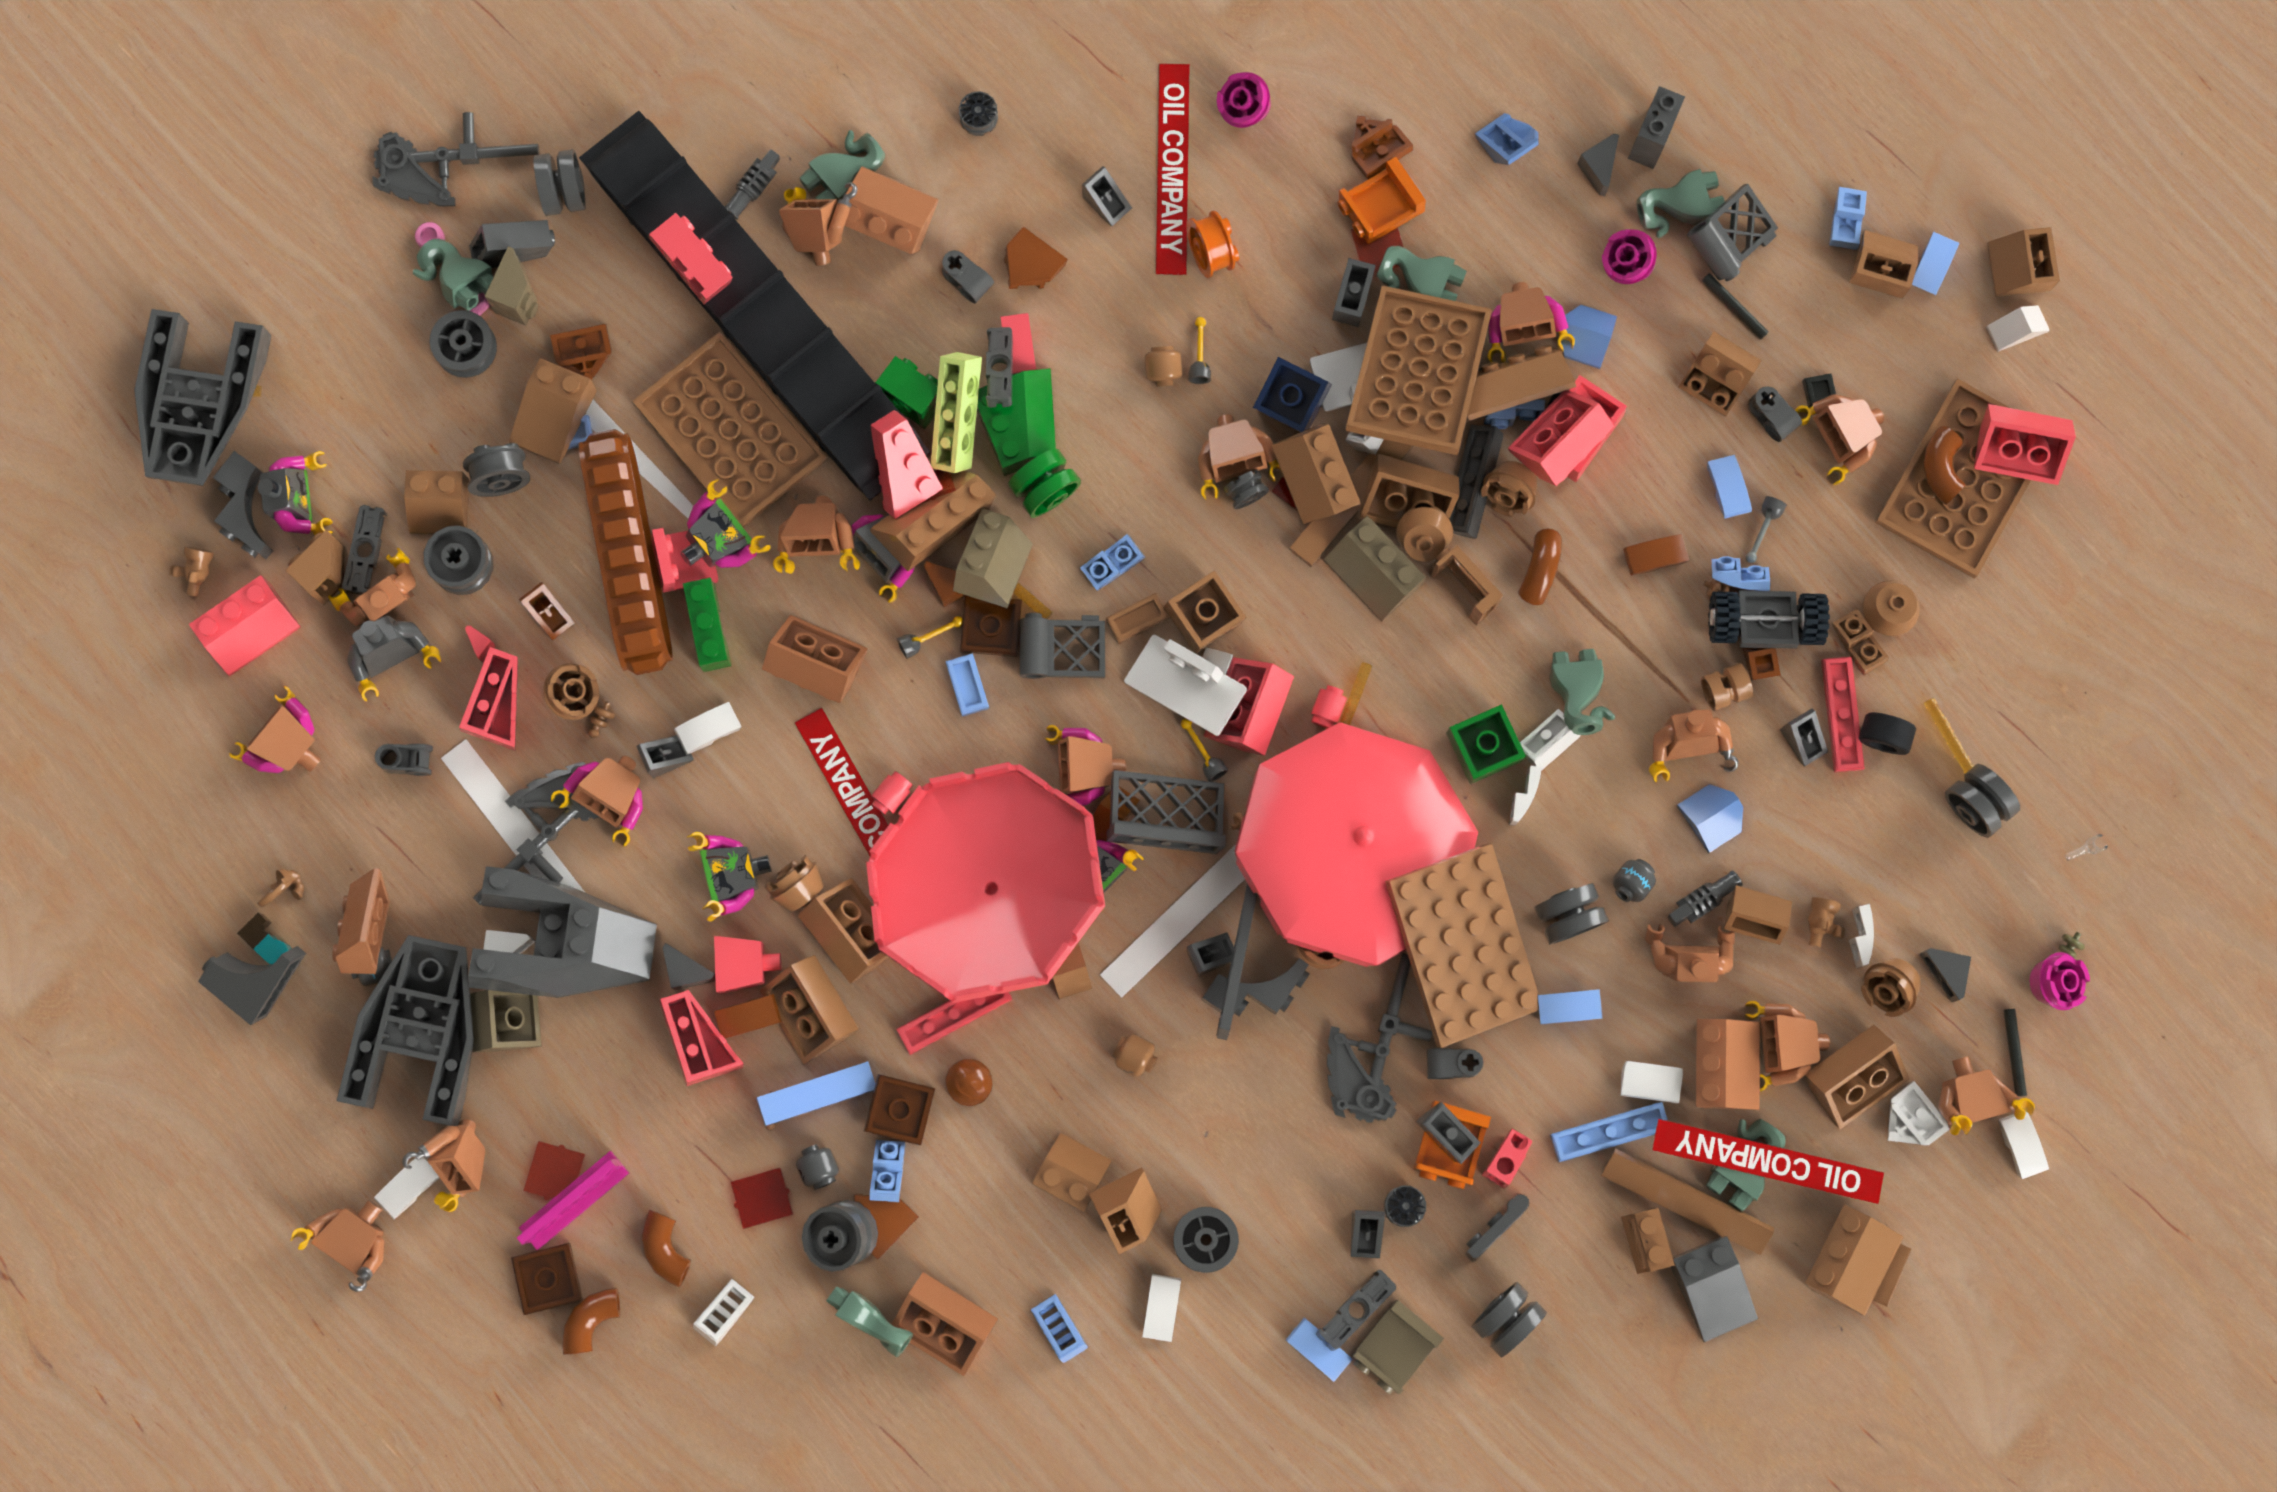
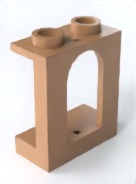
M1458 545L1452 550L1447 547L1435 558L1436 561L1432 565L1434 569L1431 574L1433 579L1445 568H1448L1478 600L1479 603L1474 606L1469 616L1470 620L1477 626L1498 607L1504 595Z

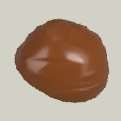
M962 1059L954 1063L946 1074L945 1085L947 1092L954 1101L961 1105H978L984 1102L992 1091V1075L983 1063L974 1059Z

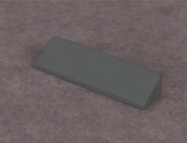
M1473 424L1470 426L1457 475L1459 477L1460 495L1449 519L1453 527V534L1472 539L1477 538L1487 501V496L1482 497L1481 495L1483 480L1496 467L1504 434L1497 427Z

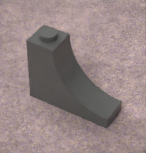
M296 946L281 954L274 964L253 965L243 962L226 952L217 958L211 957L203 965L202 970L204 973L198 982L249 1025H253L267 1017L306 953Z

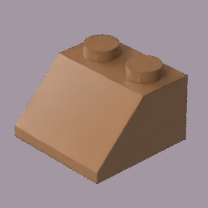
M406 470L404 501L410 534H435L447 526L467 528L469 501L467 485L470 480L463 471Z
M1060 1133L1032 1184L1085 1212L1091 1201L1089 1194L1097 1190L1112 1160Z

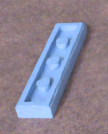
M867 1061L757 1097L756 1100L764 1125L768 1126L874 1091L875 1080Z
M1659 1102L1550 1134L1559 1163L1654 1135L1658 1119L1668 1121L1663 1102Z

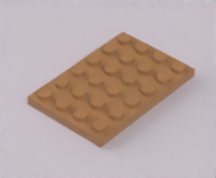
M1382 285L1346 424V431L1458 456L1492 309Z
M720 331L632 401L706 490L709 483L715 479H719L714 484L716 492L720 493L724 487H727V492L717 497L716 501L721 499L743 528L828 460L826 454Z
M1957 378L1875 523L1975 579L2031 480L1974 469L1979 431L1988 404L2010 407ZM1941 426H1947L1954 430L1963 442L1962 446L1953 456L1952 464L1955 473L1966 485L1947 505L1936 496L1928 485L1923 468L1925 449Z
M1484 844L1385 881L1438 1048L1446 1047L1539 1010V994L1492 844Z

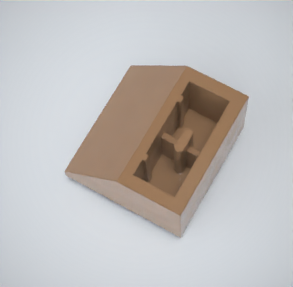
M2052 227L2022 230L1987 243L1995 297L2051 291L2060 281Z
M1864 230L1849 283L1903 299L1911 289L1916 272L1918 245Z
M1713 331L1678 387L1724 416H1727L1762 360Z
M327 530L316 534L310 540V546L302 554H296L290 560L289 567L285 570L323 606L329 601V595L333 597L339 591L338 589L342 588L344 579V546Z
M1142 1167L1089 1194L1118 1254L1145 1242L1162 1211Z

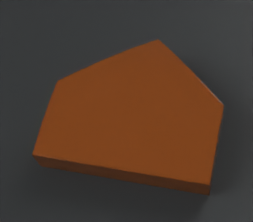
M1357 116L1354 140L1351 145V156L1354 163L1367 179L1386 169L1387 161L1394 157H1397L1399 160L1413 151V144L1397 125H1393L1392 119L1377 121L1368 120L1366 116Z
M1023 227L1007 244L1005 249L1004 263H1006L1008 271L1009 289H1018V286L1032 285L1043 289L1045 283L1050 282L1066 266L1068 259Z
M606 324L550 335L556 363L591 380L594 379L612 353Z
M853 1194V1201L859 1202L866 1207L876 1220L878 1238L876 1247L871 1254L878 1260L919 1216L900 1198L899 1202L870 1200V1195Z

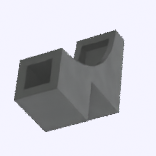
M233 451L213 477L220 483L217 489L231 498L214 521L222 527L218 532L232 542L235 538L239 539L244 543L241 547L244 551L254 558L259 554L267 560L273 550L259 536L252 516V500L256 486L260 481V474L263 472Z
M1299 958L1287 972L1275 979L1262 983L1240 982L1233 1015L1236 1014L1240 1017L1249 1003L1245 1000L1246 996L1275 1015L1279 1009L1285 1012L1294 999L1289 994L1295 985L1301 988L1310 973L1305 971L1309 964ZM1218 974L1203 996L1202 1001L1221 1013L1228 978Z

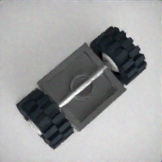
M1739 590L1738 593L1712 592L1709 603L1710 612L1708 613L1711 643H1736L1739 636L1740 648L1797 649L1799 643L1800 645H1825L1826 638H1828V619H1830L1827 595L1802 593L1798 599L1799 605H1797L1796 592Z

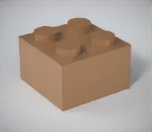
M1215 570L1167 601L1163 607L1195 654L1242 624L1247 618Z

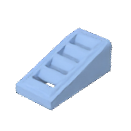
M1056 1294L1031 1309L1060 1361L1065 1363L1088 1348ZM1054 1307L1058 1309L1056 1313L1052 1314L1046 1319H1043V1314L1050 1311ZM1063 1318L1064 1321L1051 1330L1048 1326ZM1069 1328L1070 1332L1058 1340L1055 1339L1054 1336ZM1075 1338L1076 1342L1062 1350L1061 1347Z

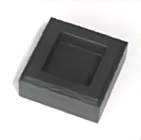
M1832 373L1802 380L1808 407H1812V403L1836 394Z

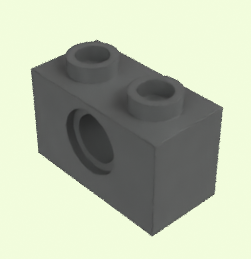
M1348 258L1334 308L1333 321L1359 327L1376 265Z

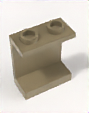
M1395 1300L1353 1352L1352 1356L1356 1359L1354 1365L1366 1375L1370 1371L1379 1378L1376 1384L1388 1394H1391L1393 1391L1400 1394L1406 1382L1433 1348H1437L1444 1338L1400 1301Z

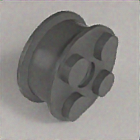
M458 310L444 315L435 323L430 334V348L433 356L441 367L451 375L462 378L477 376L486 371L495 359L497 352L495 335L486 321L471 311Z
M516 443L493 447L481 445L474 448V453L467 456L463 461V468L470 476V481L467 485L468 491L476 496L493 497L509 494L525 487L530 482V474L524 470L523 461L526 458L524 450L519 448Z
M1200 1207L1189 1211L1178 1222L1173 1236L1174 1249L1180 1261L1188 1268L1202 1273L1215 1272L1228 1265L1234 1258L1239 1243L1238 1231L1232 1219L1223 1211L1212 1207ZM1203 1234H1208L1211 1237V1243L1208 1246L1203 1245L1200 1241Z

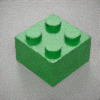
M895 356L875 383L881 387L882 392L900 413L923 429H926L935 417L938 380L930 374L924 376L918 372V367L909 359L904 358L901 360Z
M1502 704L1449 727L1446 732L1470 784L1516 765L1526 757Z

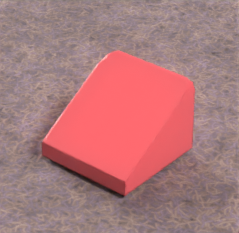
M467 625L465 630L475 654L484 663L489 648H495L496 646L485 635L472 626Z

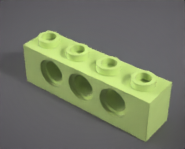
M959 352L940 356L931 467L933 469L958 473L972 468L982 357Z

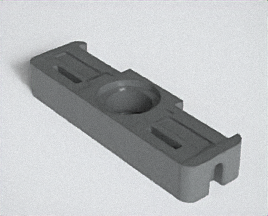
M1010 327L987 329L988 352H986V404L990 408L996 407V404H1002V407H1010L1012 405L1013 382L1012 329ZM996 363L1007 365L1003 371L998 372L992 369Z
M362 505L359 508L342 584L343 589L348 593L362 595L369 589L373 572L372 567L376 568L382 543L380 536L385 518L383 515H388L383 508L375 507L373 509L367 505ZM364 543L371 544L372 553L368 557H360L358 555L359 546Z
M1382 1270L1374 1272V1276L1360 1290L1355 1291L1336 1311L1337 1314L1323 1327V1330L1321 1328L1317 1330V1337L1321 1341L1325 1340L1328 1343L1326 1346L1331 1351L1340 1348L1396 1290L1395 1283ZM1357 1302L1362 1305L1364 1314L1361 1318L1357 1319L1350 1315L1349 1306L1351 1303Z

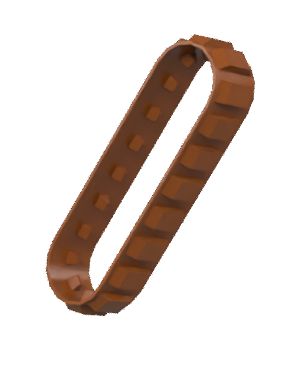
M616 429L592 433L586 441L579 442V456L617 656L623 671L629 670L635 675L663 670L667 662L673 661V650L634 447L628 433L623 434Z

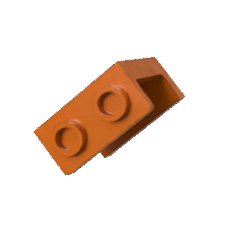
M1394 157L1386 162V169L1348 192L1345 188L1339 190L1337 205L1344 216L1348 215L1353 221L1352 227L1359 238L1363 237L1369 245L1425 212L1426 199L1397 157Z
M1436 1100L1433 1101L1430 1109H1432L1440 1102ZM1443 1103L1481 1143L1462 1164L1454 1162L1424 1131L1414 1170L1420 1171L1419 1177L1436 1181L1437 1177L1448 1179L1447 1185L1464 1190L1465 1185H1473L1474 1172L1491 1117Z

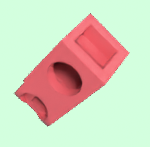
M1512 1128L1489 1165H1487L1482 1176L1505 1189L1513 1180L1533 1140Z

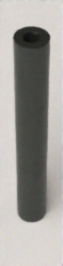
M1710 273L1702 279V282L1760 339H1763L1769 331Z
M2005 1009L2004 1017L2014 1091L2018 1097L2027 1096L2016 1010Z

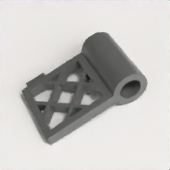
M1743 184L1708 218L1695 225L1687 233V236L1718 280L1725 279V281H1730L1740 273L1739 268L1743 260L1758 246H1767L1777 236L1774 231L1778 227L1749 184ZM1743 195L1749 201L1748 212L1738 211L1739 198ZM1723 213L1731 214L1730 229H1724L1718 221V218ZM1738 215L1748 216L1747 232L1737 230ZM1755 218H1761L1767 227L1761 234L1754 233ZM1736 235L1746 236V246L1741 253L1735 245Z
M1040 613L1025 614V618L1020 619V677L1027 679L1046 677L1105 678V621H1099V615H1082L1081 620H1047L1042 618ZM1054 627H1065L1073 636L1062 646L1054 638ZM1072 627L1080 629L1076 632ZM1085 628H1098V640L1092 646L1079 635ZM1075 638L1087 649L1077 660L1065 649ZM1054 644L1059 648V650L1055 654ZM1097 645H1098V653L1094 650V648H1095ZM1061 652L1073 663L1067 670H1054V659ZM1091 653L1098 660V671H1087L1079 662ZM1076 666L1080 671H1072V669Z

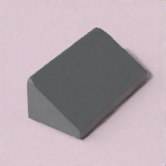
M1442 1102L1438 1103L1416 1121L1454 1162L1462 1164L1481 1143Z

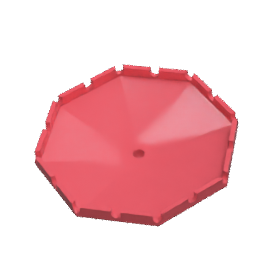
M1338 723L1259 764L1253 778L1246 805V814L1242 820L1234 852L1238 868L1253 894L1257 893L1261 900L1260 906L1277 935L1280 934L1284 939L1288 940L1286 943L1319 953L1323 951L1333 954L1332 957L1368 967L1370 965L1379 966L1406 951L1385 881L1474 849L1478 830L1430 750L1344 723Z
M1010 762L974 769V774L958 772L930 778L929 783L923 787L919 785L898 812L900 816L896 824L890 823L869 851L871 857L869 862H866L869 894L874 903V906H871L874 939L878 949L953 1003L1048 984L1105 907L1093 815L1084 806L1057 788H1052L1046 781L1020 764L1012 765Z

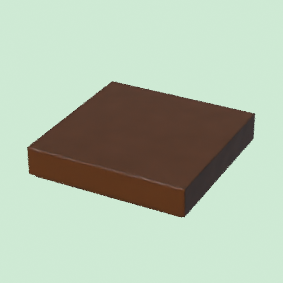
M965 595L960 652L1017 657L1022 600L1011 599L1008 608Z
M878 1074L864 1132L921 1145L935 1088Z
M570 1243L511 1257L523 1315L583 1300Z

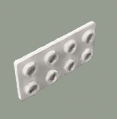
M1367 343L1310 358L1313 374L1332 384L1322 404L1324 411L1327 412L1352 405Z
M1157 635L1151 636L1124 679V682L1130 687L1215 736L1220 735L1247 692L1246 686L1223 674L1215 664L1171 639L1167 642Z

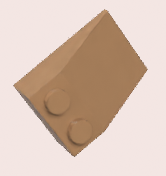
M540 358L527 382L509 443H516L519 448L561 464L581 424V419L586 414L597 392L592 380Z

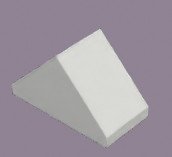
M2038 305L2020 307L1986 326L1997 352L2050 331Z
M486 930L483 949L521 954L536 941L527 934Z

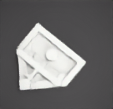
M1915 1081L1909 1083L1890 1099L1888 1141L1930 1145L1949 1130L1948 1122Z

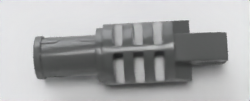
M770 149L762 160L756 158L737 183V192L727 205L724 206L729 213L734 215L735 220L739 218V215L750 201L753 202L758 199L777 174L774 168L779 162L780 156Z
M1732 870L1713 884L1710 882L1705 883L1676 902L1679 908L1670 913L1668 919L1674 927L1687 919L1690 923H1693L1719 906L1723 901L1722 898L1734 891L1736 885L1741 887L1743 885L1741 879Z

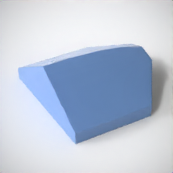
M1506 113L1475 133L1477 140L1492 160L1499 164L1510 165L1539 145V133L1527 123L1511 118Z
M1580 305L1565 315L1569 327L1566 329L1567 333L1574 337L1575 344L1572 349L1570 341H1561L1564 350L1563 356L1564 358L1600 369L1612 337L1617 316Z
M1709 784L1676 805L1708 853L1742 832L1743 805L1734 792Z

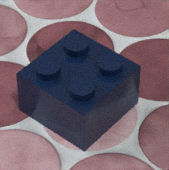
M1278 357L1253 408L1303 432L1310 429L1332 384Z

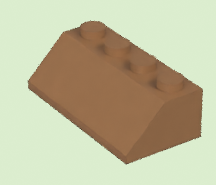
M1545 345L1534 349L1535 353L1527 356L1524 353L1508 357V362L1502 364L1490 362L1482 365V370L1477 372L1467 420H1473L1575 388V380L1561 350L1554 347L1551 348V345Z
M967 471L958 473L945 472L938 478L943 490L896 519L889 514L874 525L870 532L909 572L976 521L982 508L990 509L996 494L977 474Z

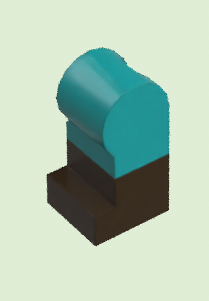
M257 913L237 934L267 963L274 964L281 954L292 948L289 944L273 936L266 929L272 922L265 915Z

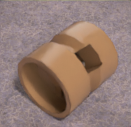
M1741 663L1725 668L1722 674L1715 671L1701 677L1704 696L1713 711L1730 706L1732 700L1739 703L1753 697L1750 678Z

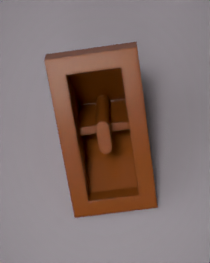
M928 561L925 562L926 574L943 607L965 597L964 594L953 591L956 570Z
M542 582L519 599L551 640H554L575 623Z
M1119 786V789L1128 797L1130 793ZM1111 791L1101 801L1093 814L1096 840L1106 841L1107 830L1110 828ZM1135 796L1129 799L1135 807L1140 802ZM1118 797L1119 804L1120 802H1122V800ZM1125 804L1118 809V820L1126 821L1132 813Z

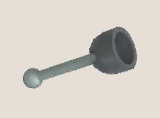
M1770 496L1765 497L1762 504V514L1766 518L1751 552L1746 554L1747 562L1754 563L1757 560L1756 553L1770 521L1780 518L1785 511L1787 504Z

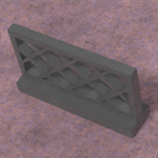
M1113 770L1111 773L1110 828L1107 830L1106 842L1218 854L1226 847V835H1223L1224 783ZM1119 779L1129 780L1136 790L1126 797L1119 789ZM1148 783H1156L1164 793L1154 800L1144 787ZM1176 786L1184 787L1191 794V797L1183 804L1172 792ZM1204 789L1216 791V802L1210 807L1199 795ZM1138 792L1150 804L1142 812H1139L1129 800ZM1166 795L1177 807L1170 815H1167L1157 804ZM1118 797L1122 800V802H1120L1119 804ZM1192 799H1195L1205 811L1196 819L1185 807ZM1123 804L1135 815L1130 822L1118 820V809ZM1152 807L1163 819L1158 825L1150 824L1143 816ZM1178 811H1181L1191 824L1186 828H1179L1170 818ZM1208 814L1215 822V832L1206 831L1198 821Z

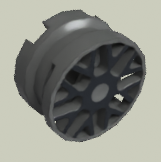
M977 91L967 94L961 100L959 116L963 129L965 128L969 134L983 136L996 127L998 111L993 97L988 93Z
M1255 470V474L1252 471L1239 476V479L1235 482L1231 481L1224 487L1227 496H1231L1235 501L1233 503L1234 509L1246 507L1269 492L1268 486H1265L1260 480L1262 476L1259 470Z
M1400 1186L1387 1194L1384 1201V1211L1391 1223L1399 1227H1410L1423 1219L1426 1212V1201L1424 1195L1418 1189L1412 1186Z

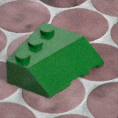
M1051 368L1027 370L1014 374L1012 405L1010 407H1002V404H996V407L992 408L988 407L985 397L987 396V385L979 388L977 412L1004 476L1017 472L1042 453L1054 448L1056 449Z

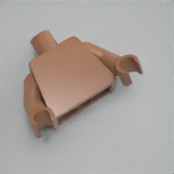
M1649 924L1645 941L1651 945L1650 948L1655 967L1663 975L1679 982H1718V975L1729 973L1733 967L1735 932H1723L1721 930L1722 925H1720L1717 935L1719 946L1665 945L1662 943L1665 931L1664 926L1659 924L1658 931H1654Z

